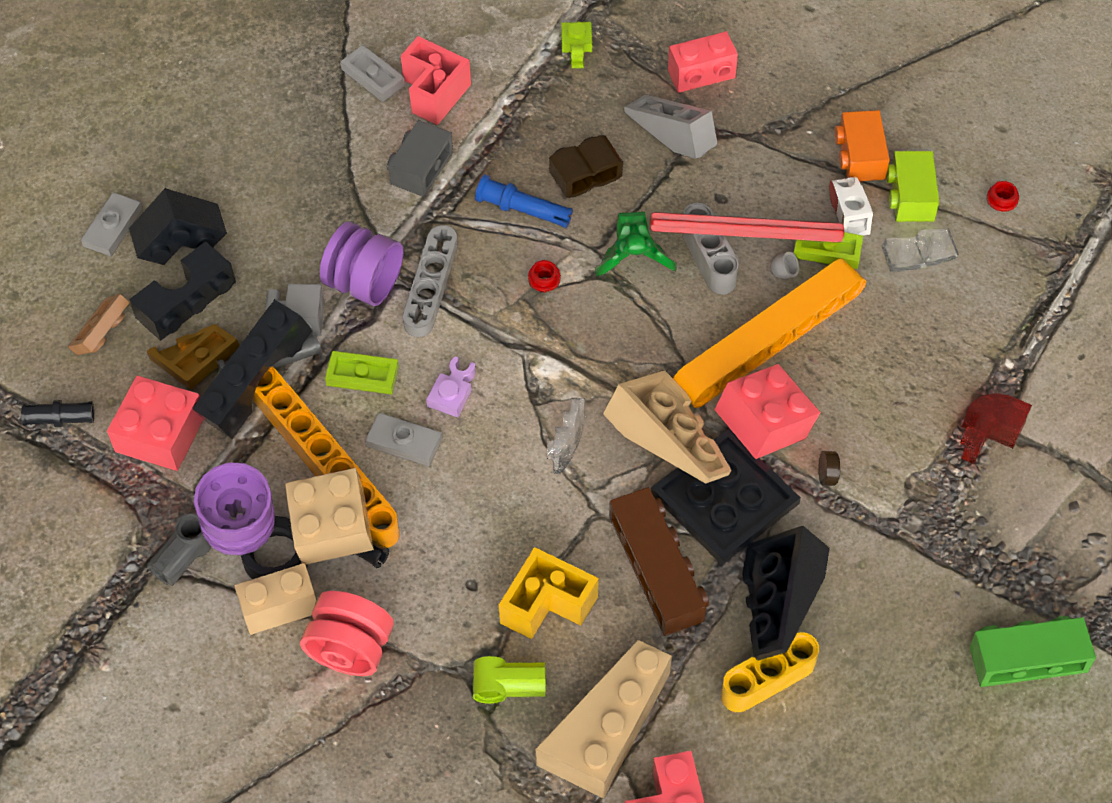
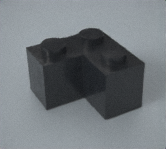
M167 188L157 196L129 227L137 258L165 265L182 246L196 249L206 241L214 248L227 234L217 203Z

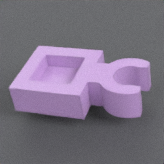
M455 356L449 364L450 375L439 374L426 399L427 407L459 417L472 391L471 383L468 382L475 376V363L471 362L466 370L460 371L458 370L460 365L459 358Z

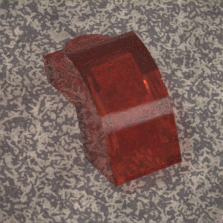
M999 393L987 394L973 401L967 409L962 427L966 428L960 442L965 445L961 459L975 464L987 438L1013 449L1027 421L1032 405L1012 396Z

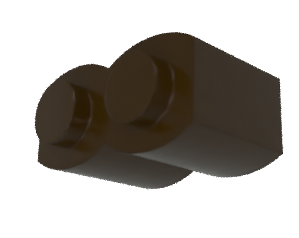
M606 135L588 137L578 146L564 147L555 151L549 157V172L565 197L573 198L590 191L594 187H601L618 180L623 174V161Z

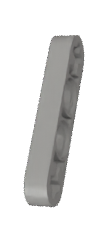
M440 225L430 230L403 312L405 331L413 337H423L429 334L437 317L458 246L457 234L449 226ZM442 239H448V241H445L443 244L442 252H439L438 243H440ZM433 262H438L444 266L441 271L436 273L429 272L426 267ZM423 289L435 291V295L429 299L420 298L418 293ZM419 309L423 310V320H420L419 324H414L413 321L417 320Z

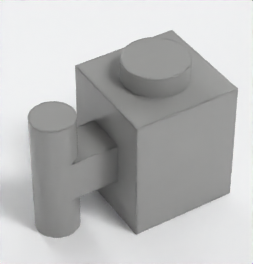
M288 284L286 301L280 300V292L278 290L271 289L267 291L265 311L275 299L301 315L313 330L309 336L312 334L321 336L325 305L321 284Z

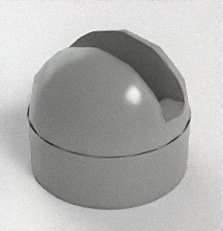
M789 251L774 257L771 262L772 274L780 279L796 277L799 273L797 257Z

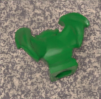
M645 212L618 213L617 240L612 247L608 248L600 265L595 267V275L601 276L629 255L643 254L673 271L677 270V263L670 259L660 245L656 244L650 236Z

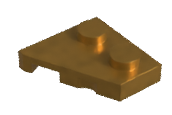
M214 324L200 329L195 334H187L176 338L177 345L158 351L155 346L146 352L151 361L191 390L218 367L217 360L222 359L225 361L234 354L240 345L235 337Z

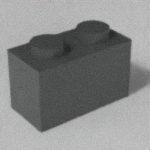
M418 120L412 130H408L405 133L402 145L396 153L393 152L388 159L387 170H389L391 185L425 197L453 154L452 132Z

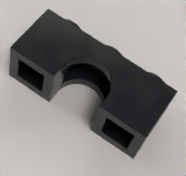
M206 241L180 260L185 278L188 281L183 287L166 289L154 280L129 299L135 318L160 341L169 334L175 333L184 322L193 315L202 312L211 301L219 295L228 292L232 285L236 283L231 263Z

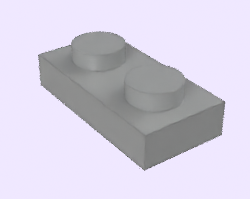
M364 45L340 61L341 69L382 102L405 86L404 76Z

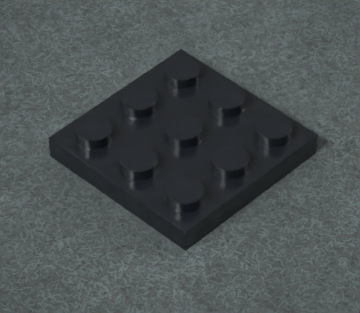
M729 428L714 439L732 470L728 476L704 483L677 467L651 487L653 497H659L664 508L721 565L725 564L798 506L801 499L760 458L755 459Z

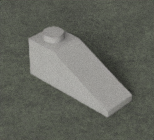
M646 94L624 107L625 113L675 153L695 159L703 157L707 151L718 145L711 110Z

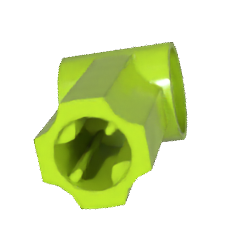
M485 656L474 660L473 699L475 701L494 704L504 701L506 697H546L545 662L506 663L504 659L495 656Z

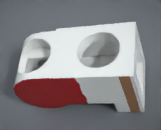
M855 176L847 179L831 180L829 183L830 200L839 223L844 225V232L863 236L870 235L873 211L858 178Z

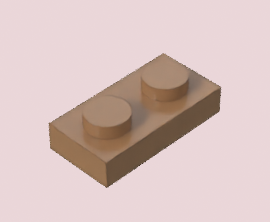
M121 294L105 298L69 344L68 348L77 356L97 352L106 341L104 336L108 330L116 327L125 316L123 311L130 302Z

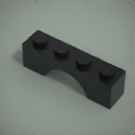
M274 299L192 409L208 424L233 439L252 413L253 395L264 374L279 360L294 357L313 330L301 315Z

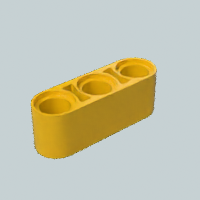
M798 632L788 652L759 661L751 657L731 668L723 678L721 691L723 705L733 712L746 711L810 675L815 668L819 653L817 640L806 632ZM793 652H805L809 658L799 659L793 655ZM765 668L774 669L778 673V675L767 676L761 670ZM739 685L744 687L747 692L736 694L730 688Z

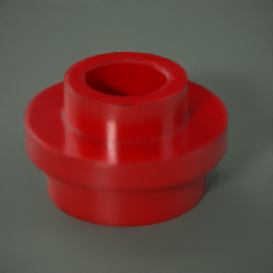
M999 181L989 188L986 199L993 209L1007 212L1013 210L1018 205L1019 193L1016 186L1011 182Z
M547 260L536 262L528 273L530 286L540 292L554 290L561 280L559 269L554 263Z

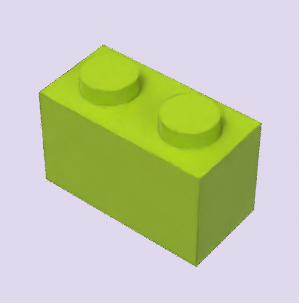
M895 151L892 164L888 165L886 181L887 183H892V190L889 191V208L895 209L896 222H934L939 206V195L933 151Z

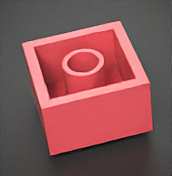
M779 364L728 382L714 409L755 459L806 439L820 414V411Z
M137 375L107 430L115 452L178 471L204 420L192 409L200 399V395Z

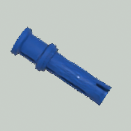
M487 174L481 177L476 189L475 201L479 203L486 201L498 205L502 211L514 209L560 225L563 228L568 227L572 218L569 216L573 214L572 208H567L518 191L515 184L509 183L506 185L491 180V177Z

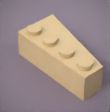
M638 640L536 748L537 766L604 799L670 675L672 655Z

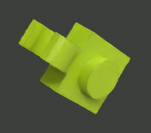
M561 22L562 53H571V68H584V52H592L591 22Z

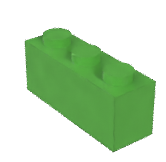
M1060 616L1052 619L1050 622L1036 624L1034 621H1023L1013 627L999 628L996 625L986 626L975 632L969 646L980 687L1088 673L1096 659L1084 617L1071 619L1069 616Z

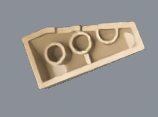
M665 370L618 384L603 414L624 437L704 483L728 476L732 471L716 442L706 437L703 432L704 422L700 415L692 413L689 407L691 399L688 394Z

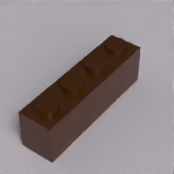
M646 487L610 500L609 518L665 637L704 622L706 607L709 606V601L702 586L697 587L692 578L694 576V569L688 556L682 557L679 551L680 541L673 526L668 528L664 519L666 512L659 497L654 499L650 488Z

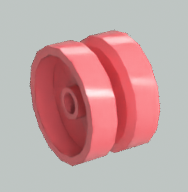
M341 591L322 592L312 611L314 621L308 623L299 642L301 649L310 658L332 670L355 676L373 675L383 655L380 646H384L388 642L394 627L393 618L386 610L361 596Z

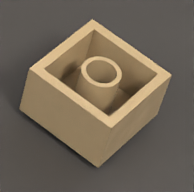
M356 468L285 483L294 548L302 564L305 563L306 565L373 550L363 485Z

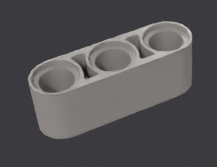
M698 202L688 205L683 213L714 215L709 206ZM682 233L683 239L710 290L721 295L732 292L737 283L739 263L726 237Z

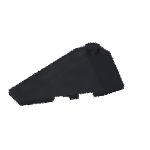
M803 525L747 545L742 576L743 582L748 586L749 596L745 599L746 606L752 612V621L749 624L753 657L758 661L788 652L825 579L830 548Z

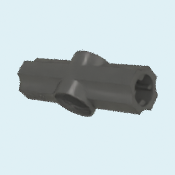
M196 509L192 513L185 514L178 519L175 524V533L147 565L148 570L166 585L173 586L197 557L204 556L212 547L204 539ZM193 533H200L197 537L187 538Z

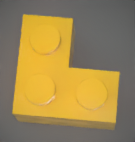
M534 547L499 603L500 624L532 639L550 610L582 626L598 598L599 578Z

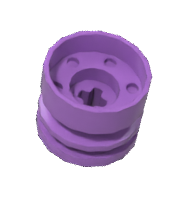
M351 221L344 222L332 235L324 251L320 265V280L325 286L336 288L341 293L350 292L351 296L371 306L379 305L386 299L398 278L403 261V245L382 234L373 236L369 229L361 228L358 224Z
M230 462L216 466L203 475L195 488L194 505L204 539L213 549L226 555H244L254 552L264 545L271 536L275 524L272 494L267 479L258 469L245 463Z

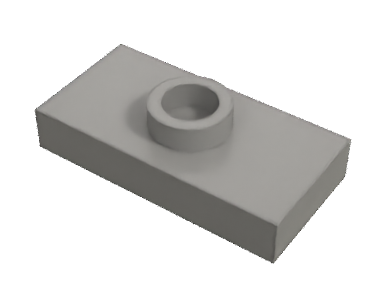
M112 193L82 237L83 247L112 256L128 232L129 227L142 211L141 202Z
M378 413L365 439L367 447L430 467L443 438L441 432Z

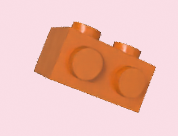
M880 110L842 112L840 126H835L836 145H841L842 149L839 152L840 169L846 171L847 178L856 176L859 181L885 180L890 159Z

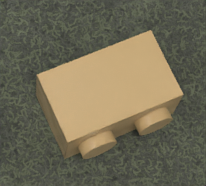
M305 563L234 585L250 635L311 616L316 604L315 593Z

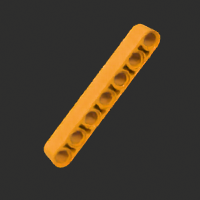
M841 258L834 261L683 366L673 379L688 394L691 399L690 404L694 408L702 407L721 394L728 382L746 376L855 299L864 289L866 280L844 259Z
M272 366L264 374L254 392V403L315 476L356 468L363 485L365 500H368L366 508L371 538L387 548L394 546L398 542L400 531L397 514L393 507ZM288 406V408L279 410L281 407ZM302 429H307V431L303 433H298V431ZM323 452L328 453L327 455H324V456H316V455L319 454V453H323ZM381 524H388V525H389V526H388L387 528H385V529H377V528H376L378 525H381Z

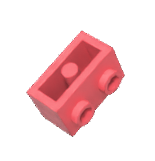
M727 31L669 46L668 73L678 93L726 81L736 76L738 53Z

